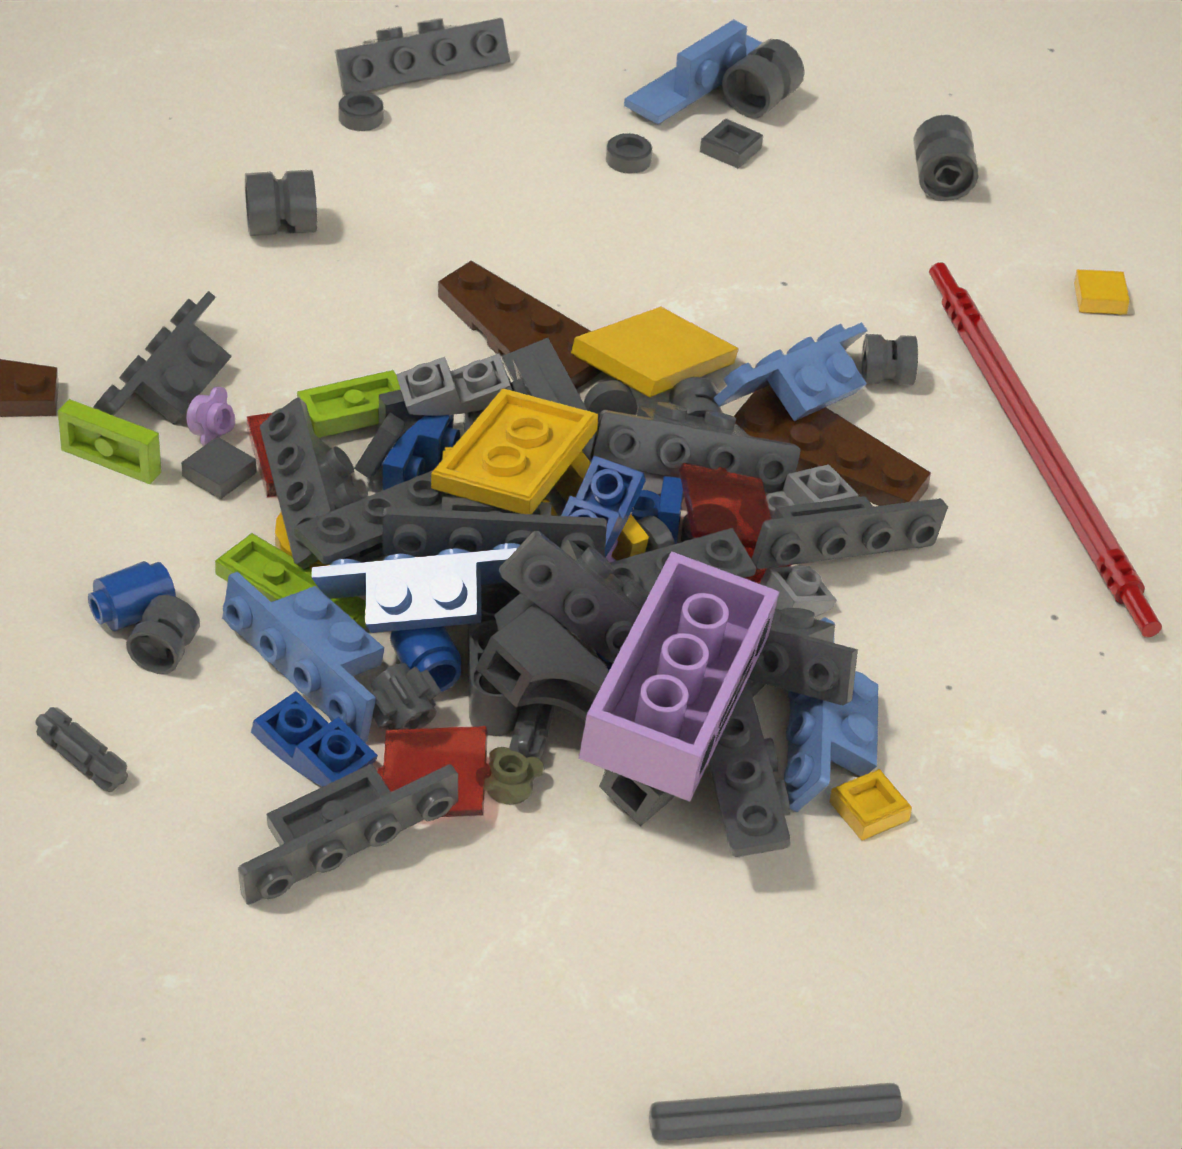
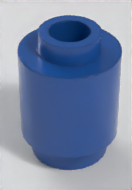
M142 561L95 579L93 581V592L88 594V603L95 620L100 625L106 623L112 631H117L142 621V615L153 598L160 595L176 597L171 576L161 562L149 564L146 561Z
M445 626L391 632L390 643L399 661L407 664L410 670L413 667H417L420 673L428 670L441 692L448 690L458 681L461 675V655Z

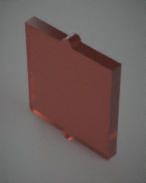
M683 463L679 472L692 537L699 538L733 528L745 548L755 549L762 524L766 520H771L762 479L730 473L723 467H719L716 470Z
M487 727L386 730L384 764L377 772L390 792H393L451 764L458 773V802L442 817L484 816L485 780L492 774L490 765L486 763Z

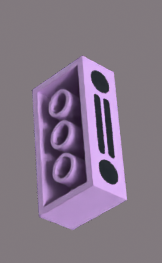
M671 551L587 713L579 759L684 800L691 801L769 636L780 591Z

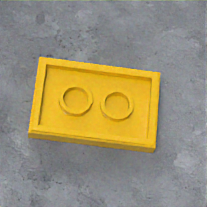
M660 306L575 337L571 353L582 361L650 398L672 389L684 379L702 377L734 364L739 348Z
M503 388L432 471L431 489L520 514H532L598 430V414Z

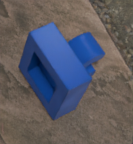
M664 476L661 497L652 491L642 490L632 510V516L636 521L649 515L660 519L668 527L675 544H677L685 479Z

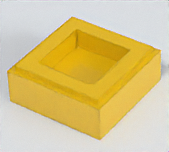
M1076 270L1074 286L1079 312L1127 314L1130 300L1124 272Z
M880 769L831 788L830 804L861 841L910 821L912 806Z

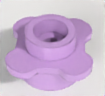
M214 387L211 390L210 396L203 394L196 396L188 407V428L194 435L201 436L202 446H205L217 436L220 437L232 431L235 425V414L232 407L227 404L228 394L223 387Z

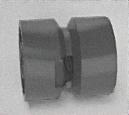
M769 39L727 69L722 82L724 95L730 106L739 114L748 118H758L775 107L780 100L786 98L799 88L804 80L805 70L803 62L797 51L790 44L780 39Z
M951 115L934 116L924 121L917 128L913 138L921 188L925 194L933 199L943 201L956 200L967 195L975 187L979 178L971 129L965 121Z
M313 170L286 171L282 179H277L272 172L245 173V198L249 236L276 234L280 226H285L289 233L317 231V204Z

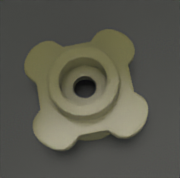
M497 747L489 753L490 763L487 768L477 773V784L481 789L487 791L493 800L507 805L518 804L530 797L533 789V780L543 774L544 765L537 757L526 758L523 754L511 751L507 747Z

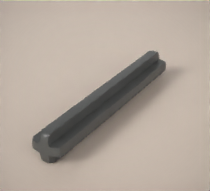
M895 1083L654 1102L650 1105L649 1126L653 1139L664 1141L890 1122L901 1118L903 1103L899 1086Z

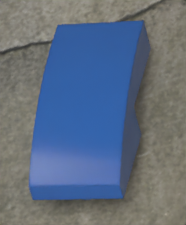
M454 414L424 416L398 439L383 462L382 491L433 471L443 459L445 447H453L460 439V430L453 428Z
M594 456L576 497L570 496L561 516L604 518L607 521L605 558L615 544L646 482L644 473Z
M297 691L254 719L251 733L279 759L322 787L371 763L373 764L378 756L340 717L328 723Z

